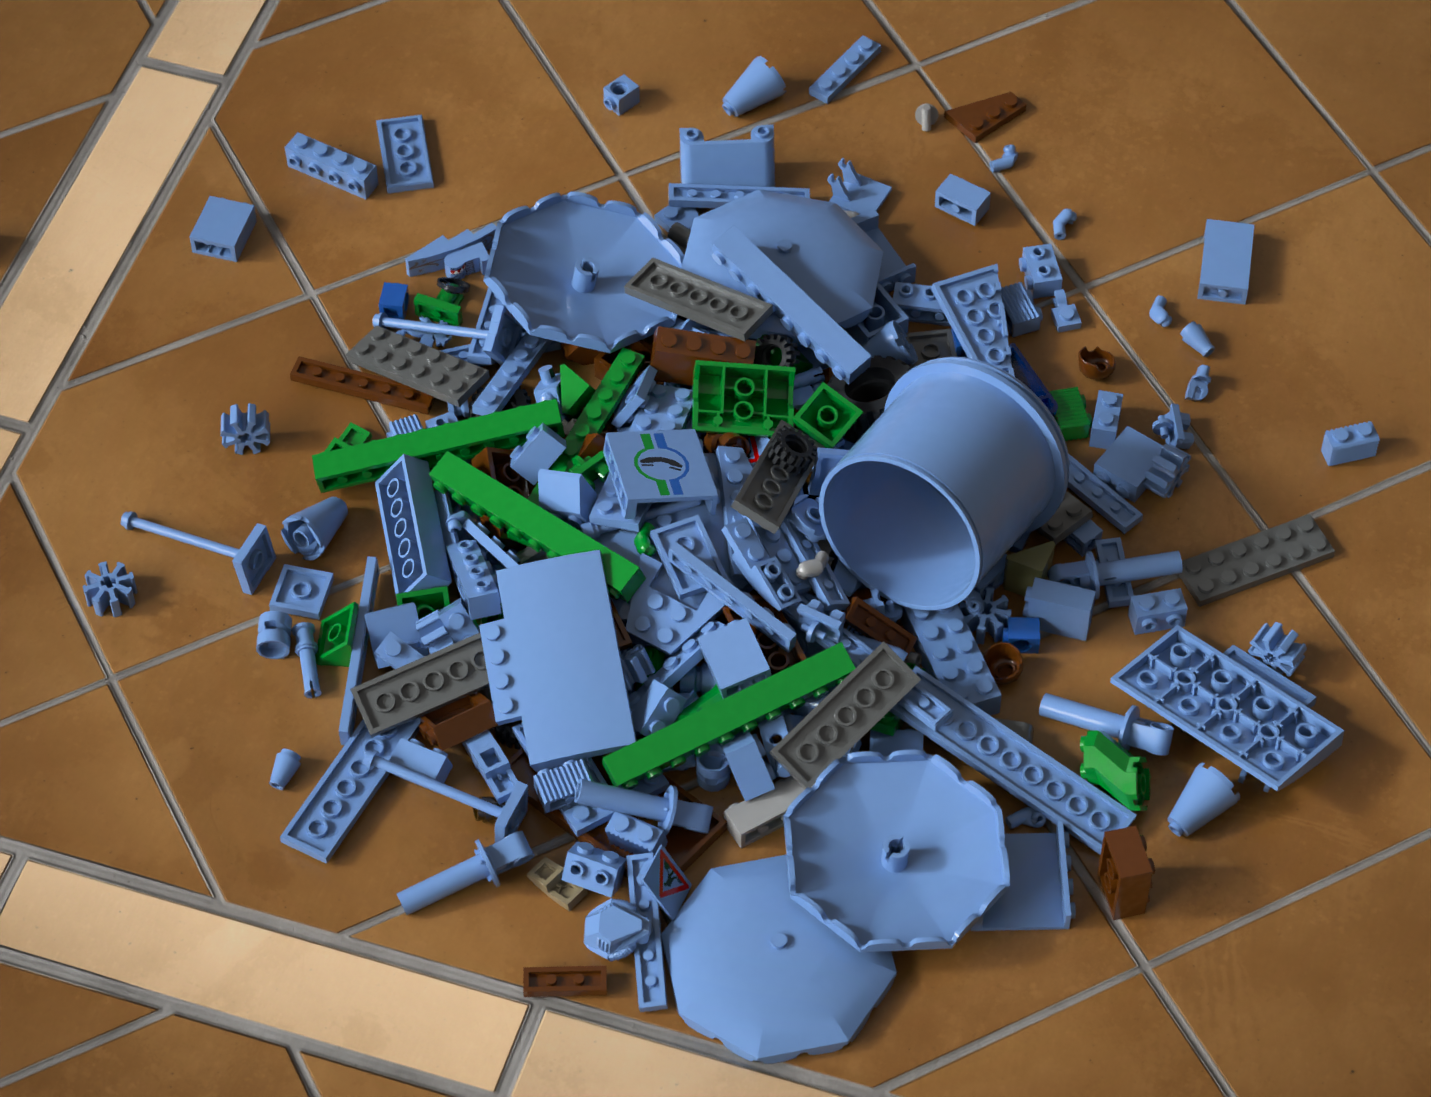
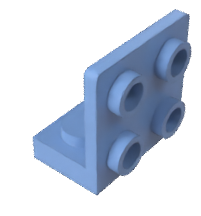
M414 602L364 615L375 664L378 669L390 666L374 654L390 631L424 657L429 655L428 648L424 646L421 640L422 636L415 627V622L419 618Z

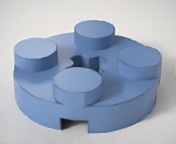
M807 494L798 496L789 510L787 520L805 534L810 542L817 543L819 540H827L820 519L819 497L813 500L808 498L809 495Z

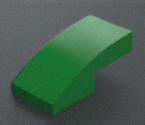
M350 422L340 438L334 437L325 451L367 443L373 436L371 432Z

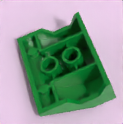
M696 360L693 370L692 429L701 433L725 434L732 432L744 436L771 437L781 420L793 426V389L796 367Z

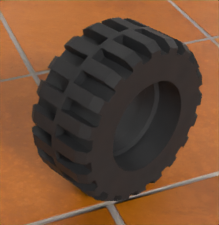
M875 355L874 358H871L870 367L849 385L844 380H839L835 375L831 377L828 386L863 411L862 415L843 436L844 439L855 444L881 416L891 389L907 371L912 369L909 365L891 356L882 358L881 355Z

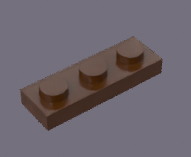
M853 597L845 611V623L865 637L880 642L884 641L887 644L901 648L908 653L905 658L907 660L917 637L860 598Z
M607 966L523 967L524 997L607 995Z

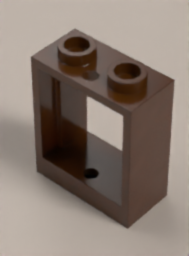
M480 692L471 694L419 717L422 723L419 725V729L425 740L428 739L432 746L436 745L442 751L498 725L495 721L491 701Z

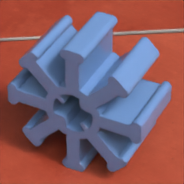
M251 403L248 404L246 413H242L238 408V404L230 406V415L226 413L221 415L220 436H222V445L228 448V446L235 444V454L243 455L245 445L252 449L253 454L261 452V443L266 446L270 443L269 413L263 410V412L256 414V404Z
M1165 444L1161 448L1160 455L1155 454L1152 462H1154V465L1146 471L1144 477L1147 479L1143 483V487L1163 498H1170L1173 495L1174 488H1179L1183 482L1180 478L1185 472H1188L1190 465L1187 463L1192 457L1171 444Z
M101 562L98 564L101 576L92 573L91 570H88L85 574L87 586L83 585V591L87 605L90 607L93 604L95 614L101 617L104 616L103 613L109 605L111 606L113 617L121 616L122 612L119 602L128 605L129 608H133L135 605L134 594H137V587L132 572L127 574L125 564L117 562L116 568L110 573L107 562Z
M985 588L984 609L979 615L969 613L966 603L964 601L960 602L959 608L971 633L976 630L975 641L977 644H984L985 632H988L993 637L995 643L1002 639L1003 627H1007L1008 617H1011V609H1008V598L1002 595L1000 599L993 602V588Z
M439 610L415 622V627L422 636L421 640L424 646L428 647L430 654L455 643L439 618Z
M1275 622L1270 627L1268 623H1265L1251 640L1250 644L1252 646L1248 650L1249 655L1260 657V662L1265 665L1269 664L1279 674L1282 675L1285 672L1290 677L1305 658L1303 654L1307 650L1306 644L1294 642L1299 636L1294 630L1285 635L1282 629L1283 624Z
M637 644L631 650L627 648L620 651L627 691L632 689V683H643L648 680L646 675L655 672V668L641 644Z

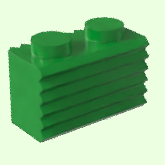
M1078 387L1048 391L1047 405L1049 411L1061 429L1065 441L1077 440L1078 438L1086 439L1093 422L1091 414L1086 413L1085 410L1086 399L1084 394H1080Z

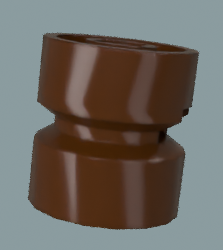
M732 432L725 434L707 433L704 438V448L707 453L715 454L718 446L743 448L746 456L748 457L749 442L740 434Z

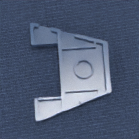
M642 553L638 566L646 579L632 596L626 630L629 635L672 657L682 648L685 642L692 639L696 632L706 623L711 622L715 615L727 605L710 592H707L696 611L651 588L664 566L663 563Z

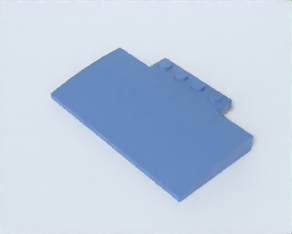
M594 550L564 555L497 570L496 575L504 619L479 625L495 721L498 725L522 720L530 766L536 772L563 765L568 760L576 759L579 761L580 759L615 752L636 742L637 739L601 551Z
M1176 625L1111 677L1110 683L1277 792L1313 769L1342 745L1344 730L1310 709L1316 704V696L1237 646L1232 645L1224 653H1221L1179 625Z

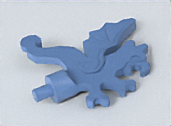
M421 316L419 318L420 322L433 323L428 317L424 318ZM440 320L439 324L447 325V322ZM406 329L396 332L402 336L409 334L413 337L421 338L419 343L429 347L434 345L433 338L436 341L437 347L440 345L445 347V343L452 339L451 335L447 337L445 334Z

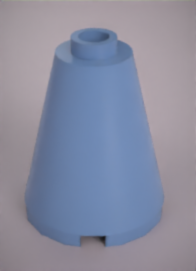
M757 56L723 97L724 104H722V107L729 116L734 115L737 117L786 93V90H783L786 85L782 77L773 66L768 68L765 65L767 60L762 56Z
M896 320L888 322L862 346L871 355V358H874L875 355H881L882 358L891 356L896 360H902L907 365H912L918 361L912 343L909 345L906 339L908 337Z
M333 496L288 516L282 522L284 528L281 530V535L284 542L293 553L299 552L304 555L303 559H317L323 554L347 517V505L342 499Z
M1203 762L1195 768L1167 818L1170 823L1168 825L1169 829L1179 837L1181 835L1189 836L1240 800L1239 792L1234 795L1231 790L1234 787L1232 782L1213 766H1210L1208 769L1204 768L1205 763Z

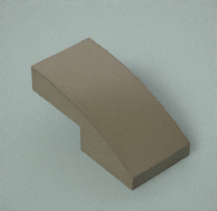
M544 857L527 873V877L547 896L570 912L588 894L587 889L563 881L564 868Z

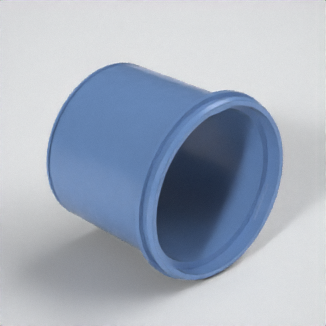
M943 357L929 360L907 371L896 382L887 397L884 412L825 478L819 496V513L824 533L833 551L844 566L866 587L871 590L878 589L880 596L885 599L919 610H940L952 607L960 603L971 593L1022 534L1029 533L1043 526L1059 509L1069 481V455L1066 442L1055 418L1040 398L1020 380L1006 371L989 363L966 357Z

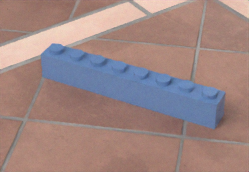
M734 225L712 243V257L719 265H724L735 281H741L752 297H757L759 300L772 304V314H775L780 319L783 327L788 331L792 330L803 346H809L815 352L816 358L821 363L829 365L832 368L833 374L839 380H844L849 385L870 367L871 355Z

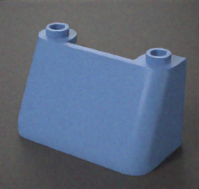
M774 125L754 127L751 131V139L704 141L703 133L696 128H679L681 184L775 187Z

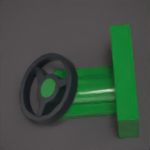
M441 277L437 279V286L442 289L436 298L417 293L414 298L416 316L428 317L430 320L440 323V320H443V322H447V325L461 327L463 316L460 304L464 299V295L459 293L469 292L470 284L455 278Z

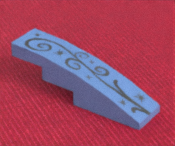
M491 223L475 234L466 229L450 240L442 235L405 258L407 275L412 277L444 269V259L447 254L481 242L486 251L491 249L497 226Z

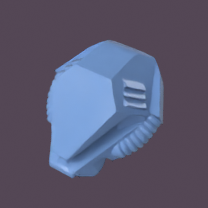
M611 898L594 908L586 916L584 944L589 950L609 961L625 958L637 948V944H646L648 942L649 935L651 934L652 920L648 916L640 915L636 907L630 902Z

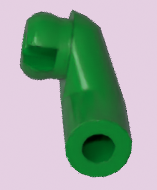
M648 522L643 524L636 535L634 545L640 555L644 553L652 557L656 548L654 545H651L650 531L654 530L655 527Z

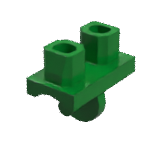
M600 451L592 458L587 456L582 459L578 455L572 458L574 466L569 469L570 473L582 474L593 490H595V484L592 481L596 478L605 483L609 469L603 451Z

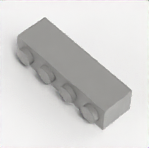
M792 776L776 781L773 784L775 789L748 801L744 800L740 803H734L724 811L727 830L740 848L784 826L783 815L786 813L789 805L805 790Z

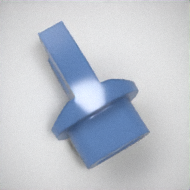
M1200 365L1197 368L1196 374L1191 377L1187 385L1185 399L1200 401L1208 394V384L1211 382V377L1208 376L1209 366Z

